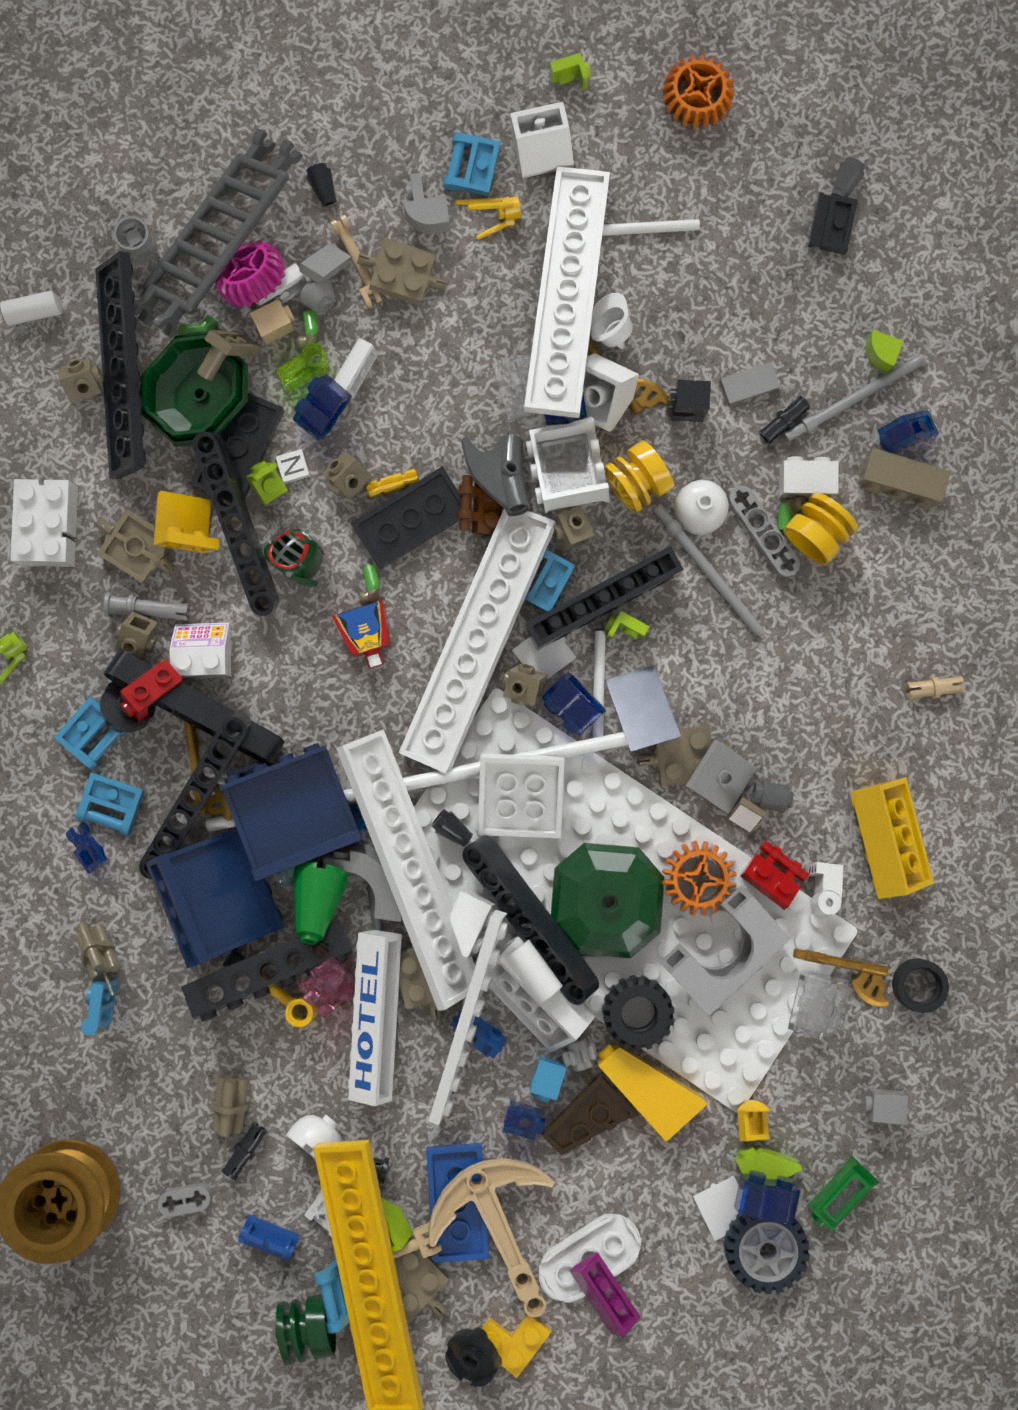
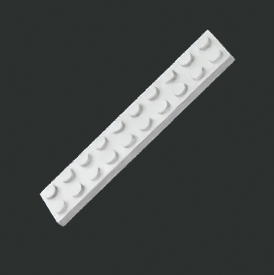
M557 166L524 412L574 418L580 417L610 172Z
M504 508L400 748V754L446 774L453 767L553 535L554 525L556 524L554 520L530 511L519 516H509Z
M383 729L336 749L438 1011L446 1010L466 997L475 964L472 956L469 958L462 956L449 919L453 907Z

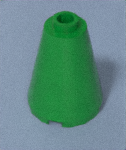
M315 862L301 863L295 866L293 872L295 934L300 938L301 942L317 944V941L324 939L348 884V874L340 868L326 864V869L316 868L317 863Z

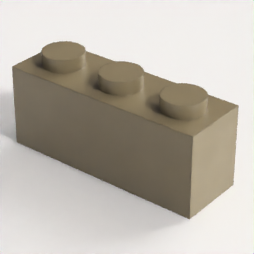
M872 448L866 454L858 485L865 486L864 490L870 493L878 494L882 491L889 493L890 497L894 500L906 501V499L916 501V505L919 507L931 509L943 502L951 471Z

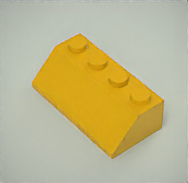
M907 777L851 791L852 806L858 818L859 833L863 838L866 850L865 856L870 865L873 877L872 884L878 899L909 895L934 884Z

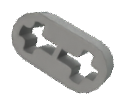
M204 1183L171 1188L166 1190L159 1198L158 1208L167 1217L200 1212L205 1210L211 1203L213 1193L211 1188ZM197 1191H199L200 1195L206 1196L202 1204H199V1201L196 1199L189 1201L188 1198L193 1197ZM169 1196H172L173 1200L182 1199L183 1201L177 1203L174 1209L171 1208V1205L165 1204Z

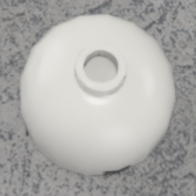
M701 479L690 482L681 489L675 499L674 512L678 521L683 525V529L692 534L705 535L721 527L728 515L729 502L721 486L712 481Z
M326 1114L323 1118L315 1115H306L298 1119L286 1134L288 1138L314 1159L313 1147L317 1143L342 1141L341 1136L335 1130L338 1124Z

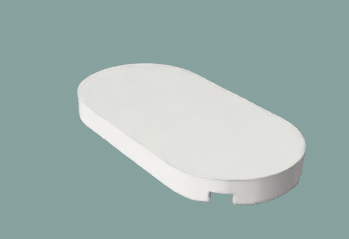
M605 1214L550 1248L543 1255L539 1264V1282L543 1291L556 1301L569 1303L585 1297L586 1295L569 1270L595 1252L599 1253L614 1277L631 1267L638 1258L641 1246V1238L637 1227L629 1218L620 1214Z

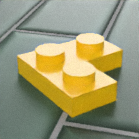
M528 1315L524 1317L512 1334L491 1317L482 1327L502 1359L501 1366L516 1378H518L551 1333V1329L543 1322Z

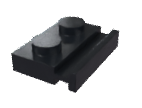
M820 192L817 197L807 247H818L819 250L845 255L849 246L858 200L833 194L831 196L824 195L823 192Z

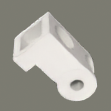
M821 862L808 865L809 876L815 877V894L810 902L813 913L820 917L837 913L840 910L842 900L843 865Z

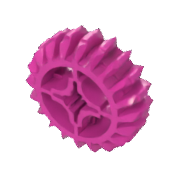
M261 240L253 243L249 241L247 245H241L215 281V286L220 296L231 306L236 305L240 308L246 305L250 307L252 303L259 304L261 299H267L270 293L276 292L275 287L282 284L281 279L286 276L284 273L286 267L279 251L270 245L269 242L263 243Z

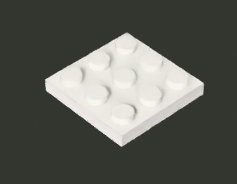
M481 754L478 835L561 838L565 758L557 756Z

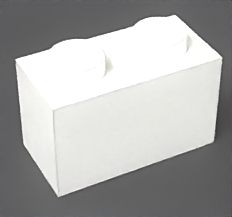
M799 456L788 457L779 466V498H791L793 496L810 498L817 492L833 499L838 494L839 461H830L829 457L814 458V461H803V457Z

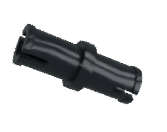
M802 396L797 397L784 411L780 410L776 413V418L759 431L760 436L766 443L771 444L786 429L790 430L794 426V422L811 409L808 401Z
M252 1122L242 1141L236 1143L233 1155L221 1170L227 1177L229 1174L232 1175L230 1177L232 1180H237L248 1160L253 1159L255 1149L268 1132L262 1126L259 1128V1124L256 1122Z

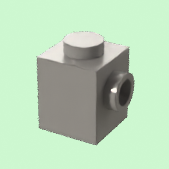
M868 1088L867 1096L863 1097L862 1109L866 1113V1117L872 1122L906 1125L908 1096L901 1091Z

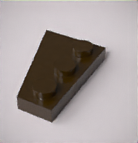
M598 1074L541 1132V1136L560 1155H563L590 1141L592 1137L617 1127V1124L629 1118L632 1119L638 1116L639 1113L615 1088Z

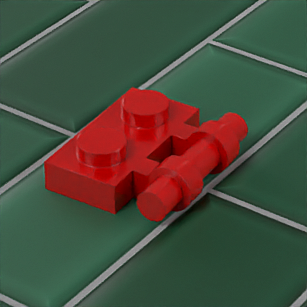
M765 840L759 847L767 855L765 859L756 853L740 877L785 910L790 906L801 888L800 885L793 881V878L796 877L804 882L808 878L809 873L801 868L802 864L798 861H792L785 856L781 848L777 845L772 846ZM774 861L785 868L786 872L783 873L773 865Z

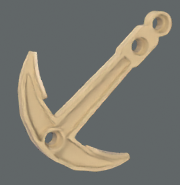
M507 1158L478 1162L461 1171L440 1194L430 1218L429 1245L435 1247L443 1231L456 1218L455 1211L469 1201H473L507 1266V1274L518 1298L522 1300L525 1313L533 1318L539 1317L546 1309V1302L543 1295L539 1292L538 1284L527 1260L521 1256L495 1189L514 1182L516 1186L543 1185L553 1187L555 1182L545 1172L527 1162ZM474 1174L481 1175L480 1180L476 1182L472 1181L471 1177ZM525 1273L526 1278L520 1281L517 1279L519 1274ZM533 1298L538 1299L535 1305L528 1304L529 1300Z

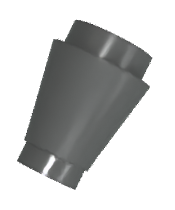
M846 157L845 161L840 163L831 195L848 197L864 176L865 164L858 159Z

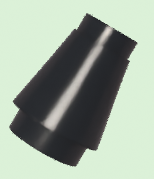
M318 163L309 167L306 170L308 175L306 179L321 202L322 207L336 203L337 199L335 197L331 169L327 167L326 163Z
M445 809L438 814L431 825L435 829L436 834L458 845L460 844L462 847H465L473 836V833L469 831L452 811L448 812Z

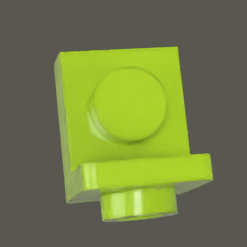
M581 53L550 62L549 76L552 84L557 82L566 84L577 76L582 90H586L588 88V80L591 78V70L588 62H583Z
M261 461L251 468L252 473L246 476L263 505L270 503L288 491L275 470L277 468L275 462L266 463Z
M620 611L618 616L612 614L605 629L609 633L606 637L611 640L618 626L623 628V634L636 640L637 637L643 638L650 626Z

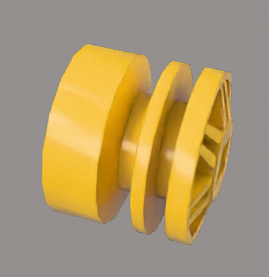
M641 440L627 450L630 464L618 456L614 460L615 465L609 462L604 466L605 476L613 493L634 514L641 511V504L644 506L650 505L651 500L648 491L655 497L660 498L674 488L673 478L665 463L652 446L644 440Z
M816 492L809 498V503H805L802 506L804 515H794L783 528L787 539L805 556L818 564L826 566L840 551L837 543H847L849 536L854 535L858 530V524L851 514L839 503L822 493Z

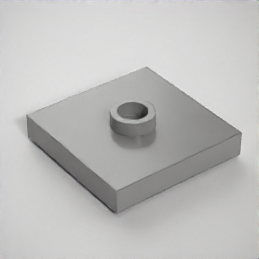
M715 739L686 786L723 812L729 814L757 767Z

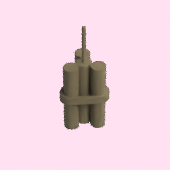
M82 922L77 925L79 935L76 937L81 951L82 964L87 966L93 982L102 980L104 975L110 993L114 996L106 973L109 971L115 972L120 968L114 953L116 947L109 940L103 924H96L92 928L86 922Z
M224 1076L217 1078L216 1099L212 1102V1109H214L213 1131L219 1132V1136L225 1137L223 1163H225L228 1136L232 1133H243L244 1113L248 1110V1104H246L248 1079L246 1078L234 1079Z

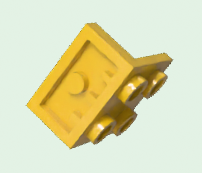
M166 491L158 492L154 545L204 554L218 550L219 539L209 537L211 501L209 499Z

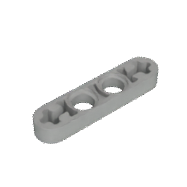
M746 486L735 487L728 496L729 505L770 566L782 578H789L796 574L800 567L797 555L753 491ZM737 492L740 495H747L745 503L748 506V508L752 504L755 506V508L750 509L746 513V515H743L742 511L746 509L744 504L742 502H735ZM750 515H760L763 518L762 527H752L749 523ZM767 536H773L778 540L777 549L769 550L765 547L764 540ZM783 548L786 551L781 555L783 559L793 562V565L790 567L791 572L788 569H781L780 566L783 564V561L780 557H777L775 560L772 557Z

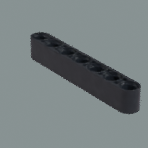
M201 432L193 439L194 453L249 606L256 615L266 616L279 605L276 587L224 441L217 432ZM205 437H210L214 443L211 452L206 451L203 447ZM216 463L223 468V476L220 479L215 477L212 471ZM224 490L229 491L233 496L231 505H227L222 500ZM233 517L241 520L242 529L240 531L233 529L231 525ZM243 543L251 547L252 554L250 557H246L241 553L240 548ZM254 569L260 573V583L251 580V570ZM260 596H266L270 600V608L266 609L260 605Z
M118 650L103 674L112 682L125 688L153 668V666L123 650ZM182 682L152 703L213 737L223 721L235 712ZM236 720L231 721L232 729L236 732H242L241 723ZM252 721L251 730L238 751L262 764L266 763L267 766H272L285 741L277 734Z
M241 711L234 712L221 724L140 861L139 871L145 878L152 879L146 862L157 856L180 849L251 730L252 721L246 713ZM232 720L241 723L242 732H236L232 729ZM217 744L225 745L228 748L229 754H220L217 750ZM203 768H211L215 773V777H207L204 774ZM190 790L197 791L201 796V801L192 799ZM176 814H183L187 818V823L179 822ZM163 836L170 837L174 846L165 844Z
M481 836L466 846L462 852L463 860L500 911L507 913L506 919L524 942L530 940L562 984L559 990L565 998L574 1005L583 1004L599 988V980L491 837Z

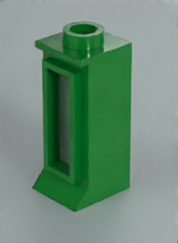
M852 1156L808 1204L813 1211L811 1218L820 1227L824 1228L827 1225L834 1232L839 1223L869 1190L880 1182Z

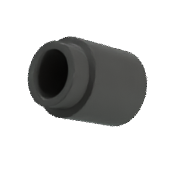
M766 781L761 783L755 782L751 803L761 809L784 813L786 808H791L794 794L790 792L787 785Z

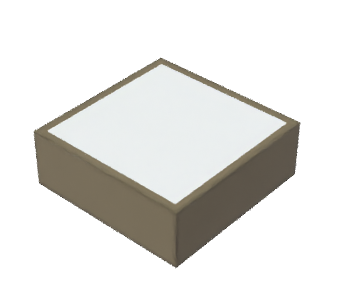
M742 798L731 811L727 820L751 834L764 818L766 811Z

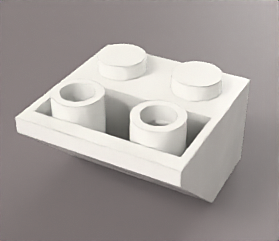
M563 102L510 113V129L522 178L556 171L557 166L574 167L569 124Z
M470 890L460 892L449 916L462 956L466 958L480 952L489 919L497 907L493 901Z

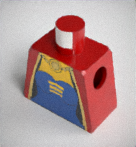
M382 600L332 616L354 658L365 655L369 669L384 665L380 650L390 647L391 644L386 609Z

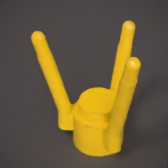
M517 196L510 198L455 200L456 205H468V210L497 209L498 218L504 219V222L476 236L477 240L505 227L515 226L514 219L521 218V208Z

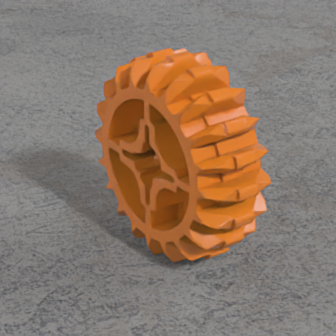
M693 54L689 57L688 62L682 58L678 66L673 65L670 73L665 77V85H663L662 89L664 94L663 103L668 105L667 114L674 113V122L680 118L683 119V128L688 122L693 123V130L697 128L698 123H701L705 130L709 122L715 126L719 118H725L727 111L731 109L732 100L735 95L734 90H732L734 80L729 79L730 70L722 71L724 67L723 62L718 65L714 64V56L709 61L705 60L703 54L699 60H696ZM685 80L687 89H685L684 94L679 95L677 87ZM717 88L719 99L712 104L710 94Z
M692 841V850H689L686 844H682L681 849L684 852L682 855L677 850L672 851V854L677 858L675 862L671 859H666L665 862L671 865L672 868L671 870L662 869L663 874L670 875V879L663 880L662 884L666 886L671 885V888L664 892L666 896L676 895L671 900L672 905L682 901L679 908L680 911L685 912L688 906H690V915L695 916L697 908H700L701 915L706 916L708 906L713 913H716L718 911L715 903L718 902L721 905L724 902L722 897L724 895L729 897L732 894L727 891L728 886L736 888L737 884L729 881V877H736L737 872H728L727 869L732 867L734 862H723L728 856L727 852L723 851L718 856L716 855L719 850L718 845L712 846L711 850L708 851L709 843L707 841H703L701 849H699L697 841ZM699 855L698 861H696L695 867L692 870H679L687 859ZM707 857L717 864L721 878L709 874ZM702 870V875L712 881H701L699 886H696V881L686 877V875H698ZM677 878L690 883L691 900L681 893ZM719 886L713 896L700 901V896H702L706 887Z

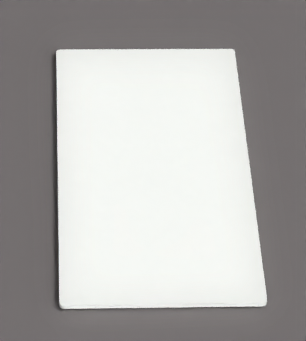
M494 689L472 720L453 767L480 762L481 754L514 755L577 741L524 705L511 702L510 698L504 697V692L500 689ZM594 752L565 758L561 838L489 836L498 844L550 915L554 868L583 843L640 847L661 873L662 869L671 870L672 868L671 865L665 862L667 858L674 862L677 858L672 854V851L677 850L682 855L684 852L681 849V845L686 844L689 850H692V841H697L699 849H701L703 841H707L709 843L708 851L711 850L712 846L718 845L717 856L723 851L728 853L723 862H734V865L727 870L728 872H737L736 877H729V881L736 883L737 886L736 888L728 886L727 891L734 893L740 886L745 888L789 936L790 940L710 1016L661 965L660 961L679 943L699 964L706 967L721 966L729 962L736 955L742 938L740 927L718 902L715 903L718 912L713 913L708 906L706 916L701 915L700 908H697L696 915L692 916L690 915V906H688L685 912L679 910L682 901L672 905L671 900L676 895L666 896L664 893L661 933L631 959L580 955L599 980L598 990L584 1003L592 1015L603 1023L602 1005L605 1002L604 997L610 992L609 988L613 984L615 986L619 983L618 980L622 978L628 979L632 975L636 977L646 976L650 980H655L664 988L670 996L674 1007V1025L670 1026V1034L668 1037L665 1035L662 1038L663 1042L660 1045L655 1043L652 1045V1049L647 1050L646 1047L641 1049L736 1113L738 1107L750 1099L836 967L793 958L794 949L810 950L842 957L857 934L856 927L836 914L820 917L813 913L810 906L812 898L800 890L787 909L783 910L740 877L751 860L750 856ZM480 776L428 786L414 807L452 907H454L460 892L464 890H470L493 901L465 864L462 857L465 847L436 834L435 829L431 827L438 814L445 809L448 812L452 811L469 831L473 833L471 840L466 846L481 836H486L478 835ZM699 855L687 859L679 870H692L695 867L696 861H698ZM707 857L709 874L721 878L717 864ZM702 870L698 875H686V877L696 881V886H699L701 881H712L702 875ZM662 873L665 879H670V875ZM677 878L681 893L691 900L690 883ZM664 885V892L670 889L671 885ZM719 886L706 887L702 896H700V901L713 896ZM725 895L722 897L724 901L728 898ZM610 896L605 897L603 900V904L606 907H610L614 903L613 898ZM506 918L504 923L508 924V928L503 941L500 939L498 941L496 949L499 950L506 943L519 936ZM645 997L630 999L622 1009L623 1021L628 1026L634 1028L647 1025L654 1015V1006Z

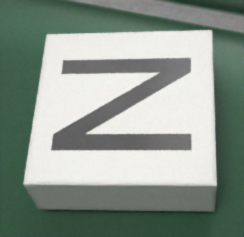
M302 449L276 456L284 484L310 477Z

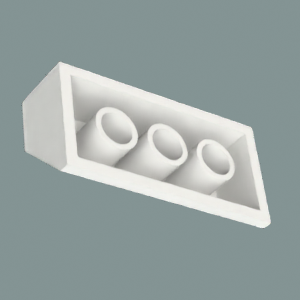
M517 936L500 949L496 965H491L488 974L493 977L489 988L550 1052H553L576 1041L595 1017L585 1003L581 1005L570 1003L560 990L538 1004L505 959L506 956L524 943Z

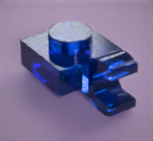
M82 822L77 827L81 835L77 834L72 827L66 832V837L76 847L74 854L87 873L90 874L99 869L108 858L105 855L104 849L96 842L94 837L89 838L90 828L85 822Z

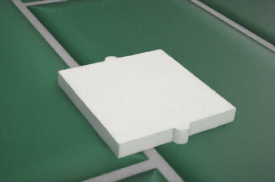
M529 637L512 650L522 664L534 666L535 671L548 674L547 679L577 658L565 643V637L538 651Z
M734 1176L718 1184L712 1183L710 1188L693 1196L714 1241L724 1237L726 1230L730 1228L729 1224L731 1221L736 1219V1215L739 1212L743 1213L746 1211L745 1208L749 1207Z

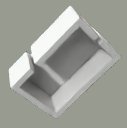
M14 479L10 561L21 566L75 567L76 543L67 537H63V533L69 537H76L78 487L69 480H44L43 483L40 480Z

